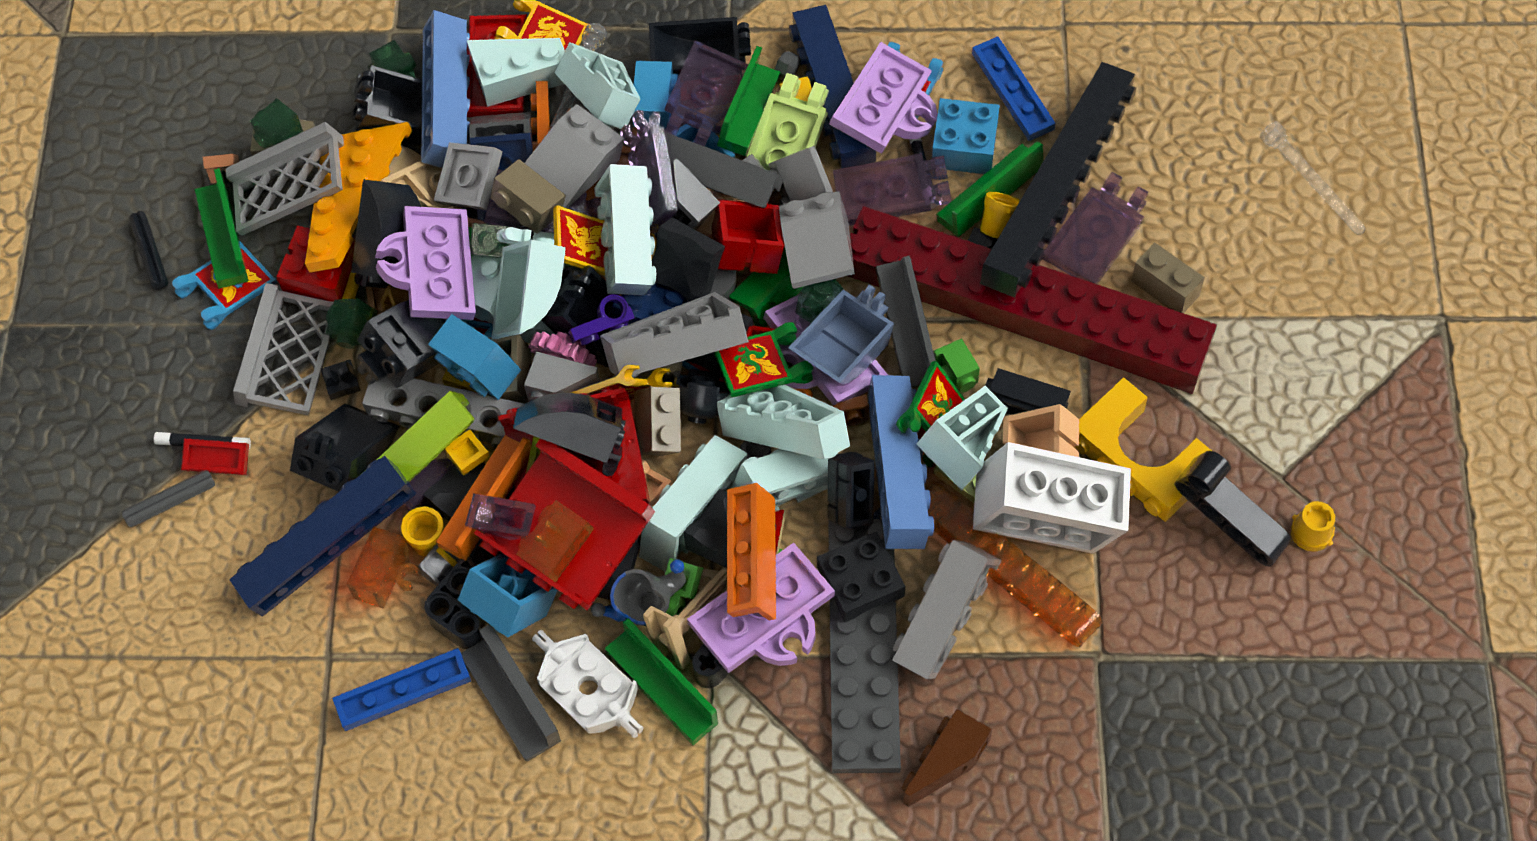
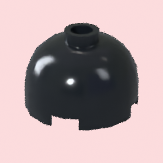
M689 369L688 375H681L679 370L673 372L671 380L673 386L671 388H680V412L688 415V421L705 424L707 419L719 417L717 402L730 395L726 383L719 381L720 374Z

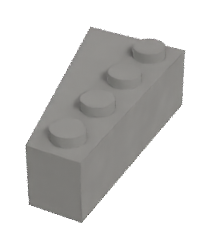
M716 292L600 335L609 370L617 376L626 365L640 366L639 370H634L632 378L642 372L749 342L740 307Z
M952 540L951 544L947 543L938 558L941 564L936 574L932 573L923 587V591L926 594L921 604L917 603L909 614L908 621L911 624L906 634L901 633L893 647V651L896 654L892 661L925 679L936 678L956 643L957 637L952 634L955 629L960 631L966 625L972 614V607L969 606L971 601H976L979 596H982L988 586L985 576L990 568L997 570L1002 561L969 542Z

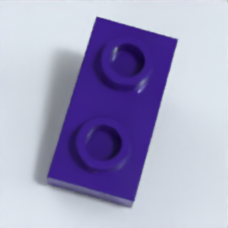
M612 294L606 296L597 307L598 319L571 328L568 333L572 343L580 341L581 345L584 346L599 340L598 333L624 327L635 317L626 300L619 295ZM614 302L619 305L621 309L619 318L612 319L605 314L604 307L606 303Z

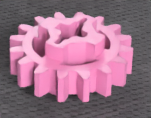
M536 332L528 346L534 354L537 351L594 367L597 362L596 356L590 354L589 350L585 349L586 345L582 346L580 341L572 343L570 336L562 332H558L557 335Z

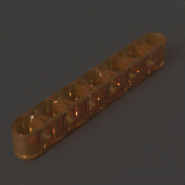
M930 481L925 486V490L930 491L931 501L928 516H933L934 532L949 544H951L952 540L969 542L1001 559L1002 561L997 570L990 568L987 575L1075 647H1081L1103 624L1101 616L1090 605L1004 535L973 529L974 511L936 481Z

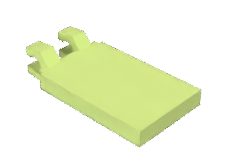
M786 73L780 92H776V94L770 93L747 157L753 154L760 161L764 169L770 170L769 163L812 146L816 147L828 115L826 108L823 107L829 92L826 89V85L814 82L806 102L795 98L801 84L799 77Z

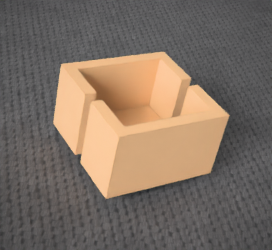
M1061 404L1005 416L1003 418V444L1010 442L1079 457V451L1074 448V446H1079V419Z

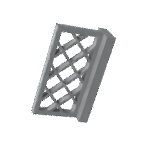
M323 122L227 167L226 178L233 182L236 232L243 236L309 206L325 196H331L342 191L339 148L344 146L343 136L327 122ZM329 153L322 165L317 163L321 156ZM304 165L297 176L292 174L295 168ZM313 167L318 168L319 171L312 182L305 181ZM327 173L331 174L332 183L320 188L319 186ZM278 177L272 188L267 186L271 179ZM289 178L294 180L286 194L280 192ZM301 186H307L308 188L303 196L295 200L294 197ZM254 188L249 197L245 199L244 191ZM263 190L268 191L269 193L261 206L255 204ZM277 196L283 198L276 209L269 211ZM251 209H257L252 220L246 222V217Z
M266 283L234 386L235 405L248 407V404L251 403L309 416L321 375V368H323L332 336L331 332L339 310V303L279 291L278 285ZM283 301L297 304L301 311L286 318L281 311ZM318 309L331 311L329 319L318 325L310 315ZM305 317L312 328L298 335L291 326V323ZM286 327L293 338L278 345L273 338L274 332ZM316 333L322 341L321 346L309 352L302 340ZM297 343L304 355L290 362L283 350ZM279 354L285 365L270 372L265 365L266 359ZM309 360L314 367V371L312 374L301 379L294 367ZM290 371L297 382L282 389L275 380V377ZM268 381L277 390L276 393L269 397L256 395L258 387ZM301 387L306 394L305 403L302 405L290 402L286 395Z

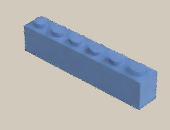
M433 10L423 28L421 162L443 168L449 142L467 144L470 124L467 121V112L470 106V99L467 98V90L470 83V77L467 76V68L470 61V56L467 54V40L470 39V34L467 33V20Z
M872 375L867 394L885 549H925L928 536H933L934 518L933 516H928L931 501L930 491L925 490L924 487L927 480L926 464H921L923 450L916 444L920 440L917 435L919 431L912 432L908 427L906 433L902 434L896 426L897 420L909 409L916 394V389H911L910 376Z

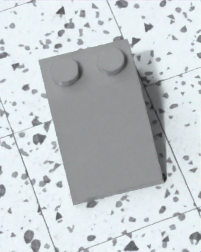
M576 104L555 123L526 160L525 164L566 195L563 207L569 208L603 176L610 164H616L619 161L624 137Z
M839 191L822 193L816 197L801 201L793 200L779 206L782 234L793 289L855 274L849 223Z

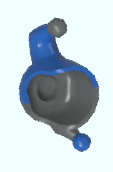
M679 559L673 560L670 564L672 572L660 577H656L644 570L632 569L625 571L616 579L612 586L610 594L611 605L604 606L601 603H594L591 607L592 615L595 617L603 615L618 622L629 618L636 625L646 626L643 618L646 610L653 606L666 613L670 597L686 583V576L683 571L684 563Z

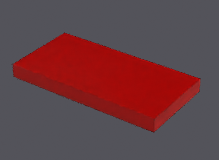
M527 14L469 16V40H494L496 31L500 26L509 28L518 36L527 19ZM470 57L467 68V76L470 77L467 90L470 106L467 118L524 112L525 96L487 107Z

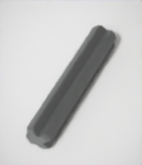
M204 470L123 510L122 516L129 527H134L213 488L215 482L210 472Z

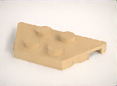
M418 161L381 179V182L409 185L418 197L421 207L463 208L442 205L434 201L442 171L440 167Z

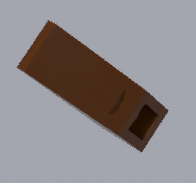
M958 709L955 710L951 718L945 716L936 734L940 735L934 746L928 744L919 759V762L922 763L916 774L911 771L902 785L901 789L905 791L903 803L910 807L973 769L991 740L992 729Z

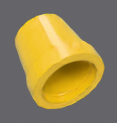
M1000 192L986 193L980 231L998 239L1020 200Z
M1319 501L1311 502L1298 515L1292 516L1294 521L1291 525V536L1300 548L1306 551L1317 552L1333 545L1335 513L1328 504Z
M424 506L409 511L402 518L401 531L406 542L412 546L416 553L421 556H427L437 544L436 541L444 530V522L439 512Z

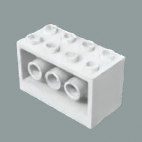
M1008 442L985 460L983 467L976 474L973 529L1094 554L1128 532L1131 468Z

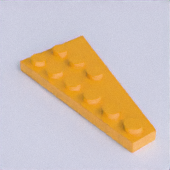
M409 122L341 134L344 146L339 148L343 190L331 196H325L313 204L305 260L309 273L340 267L354 240L352 234L358 223L363 179L381 181V179L388 177L390 173L389 165L393 157L399 156L402 151L401 142L404 137L408 138L412 132ZM329 153L320 157L319 164L322 165ZM327 173L319 186L320 188L332 183L331 174Z

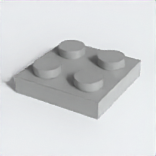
M449 142L434 201L442 205L487 210L494 178L496 177L503 151L495 147Z

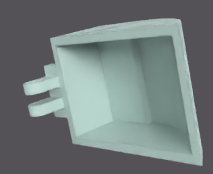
M508 227L497 232V239L500 242L510 244V246L503 247L491 340L521 334L534 327L546 316L554 304L561 286L566 247L554 245V240L548 238L530 240L532 230L528 229L521 230Z

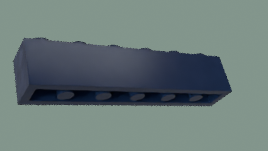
M822 5L792 12L793 25H789V34L791 41L798 44L799 48L796 51L799 56L800 66L805 65L807 70L804 72L805 77L808 76L811 87H813L814 82L826 85V89L829 90L823 105L828 115L822 131L824 136L830 137L829 150L832 160H838L841 171L876 162V150L829 124L832 116L854 82L827 6Z
M383 456L381 459L371 462L367 466L366 471L356 479L346 482L331 499L321 502L306 519L292 525L288 533L282 538L268 544L262 554L252 562L242 565L229 580L248 608L263 617L417 493L398 467L386 456Z

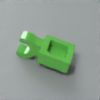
M669 558L665 575L672 572L670 569V564L673 560L676 559ZM683 562L686 583L670 597L667 614L671 616L679 615L686 607L685 599H694L704 569L703 567Z

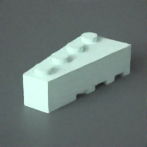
M610 164L595 186V196L602 197L601 205L597 208L598 219L605 220L601 233V242L604 247H608V251L605 252L603 259L608 294L645 295L656 281V268L652 266L651 255H653L655 249L654 237L650 236L653 209L649 207L648 197L651 195L652 181L650 178H647V167Z
M781 385L733 398L729 395L717 402L723 436L820 459L833 458L838 452L850 447L844 411L789 386Z
M716 435L707 445L703 443L698 448L694 460L690 465L685 464L680 469L677 480L671 486H665L659 496V501L652 507L655 513L642 531L639 557L666 572L669 558L677 560L681 551L687 554L689 551L685 549L684 531L690 524L701 517L719 489L727 492V489H731L740 465L747 459V453Z

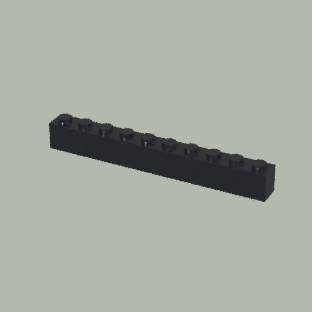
M1101 62L983 264L980 284L1014 298L1021 287H1027L1033 272L1031 270L1032 266H1039L1045 251L1043 249L1044 245L1052 243L1057 230L1056 224L1064 222L1069 209L1067 207L1068 203L1074 204L1080 191V182L1086 183L1092 169L1091 163L1098 162L1103 150V142L1108 143L1114 131L1113 124H1119L1122 120L1126 108L1124 106L1125 103L1131 104L1136 93V87L1133 86L1134 73Z

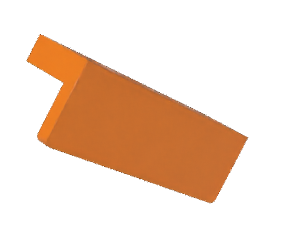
M504 435L437 539L438 547L464 561L467 560L480 540L474 532L476 529L481 533L485 532L527 466L532 447L529 439L523 437L518 442Z
M758 483L727 489V613L732 617L759 613L770 621L776 619L775 498Z

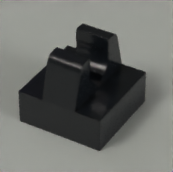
M351 359L321 368L330 400L361 391Z

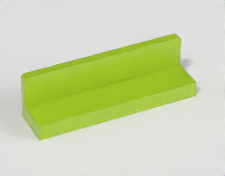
M449 391L378 459L386 456L398 467L407 481L410 482L474 422V417L466 409V406L470 404L462 393Z

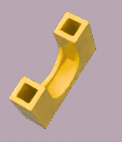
M1123 377L1079 419V446H1074V448L1080 454H1086L1094 461L1131 468L1130 496L1134 495L1143 503L1145 509L1151 515L1159 516L1166 522L1188 501L1179 493L1174 483L1195 457L1212 450L1196 438L1173 461L1163 466L1147 467L1130 460L1123 453L1118 437L1144 412L1148 397Z

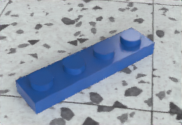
M999 36L972 47L973 57L1027 140L1031 141L1054 131L1055 121Z
M456 648L335 696L332 699L344 731H348L472 680L459 648Z

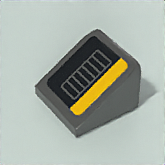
M436 544L421 561L418 568L423 577L438 586L459 562V559Z

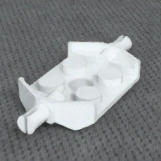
M539 630L537 632L538 635L535 634L532 641L545 652V657L537 676L538 685L582 728L591 734L604 732L614 726H622L633 738H636L638 733L640 734L643 731L644 727L631 717L630 714L638 689L637 682L635 680L631 681L589 641L588 635L583 634L558 643L553 642L543 630ZM585 681H594L598 685L597 690L589 695L582 694L579 688Z

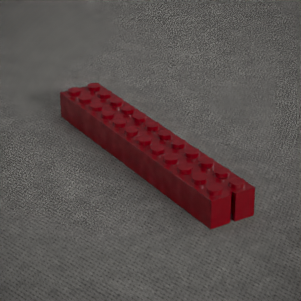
M865 206L862 207L853 226V233H850L855 274L848 275V277L879 287L875 267L901 261L903 257L910 256L921 302L1193 394L1217 328V324L1041 265L1038 267L1032 266L1031 270L1033 272L1027 287H1021L1015 298L980 284L983 264L992 249Z

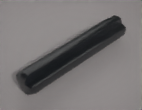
M143 211L132 213L129 219L150 283L155 290L166 288L169 282L148 219Z

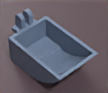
M868 285L865 291L863 290L856 298L843 289L788 348L840 384L850 383L864 372L889 344L894 323L883 316L889 308L884 304L886 295L879 292L874 298L876 288Z

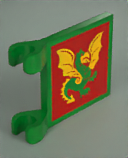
M788 322L773 331L747 337L749 341L747 343L714 352L731 398L789 383L806 384L813 380V366L811 363L805 360L788 368L779 344L791 345L797 339L795 335L797 328L794 323Z
M937 361L931 362L909 409L896 422V426L902 434L906 433L908 427L912 432H917L922 426L927 432L937 419L965 400ZM924 453L923 461L930 468L934 462Z

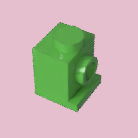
M962 338L934 350L935 361L938 362L960 392H967L978 383L980 367Z

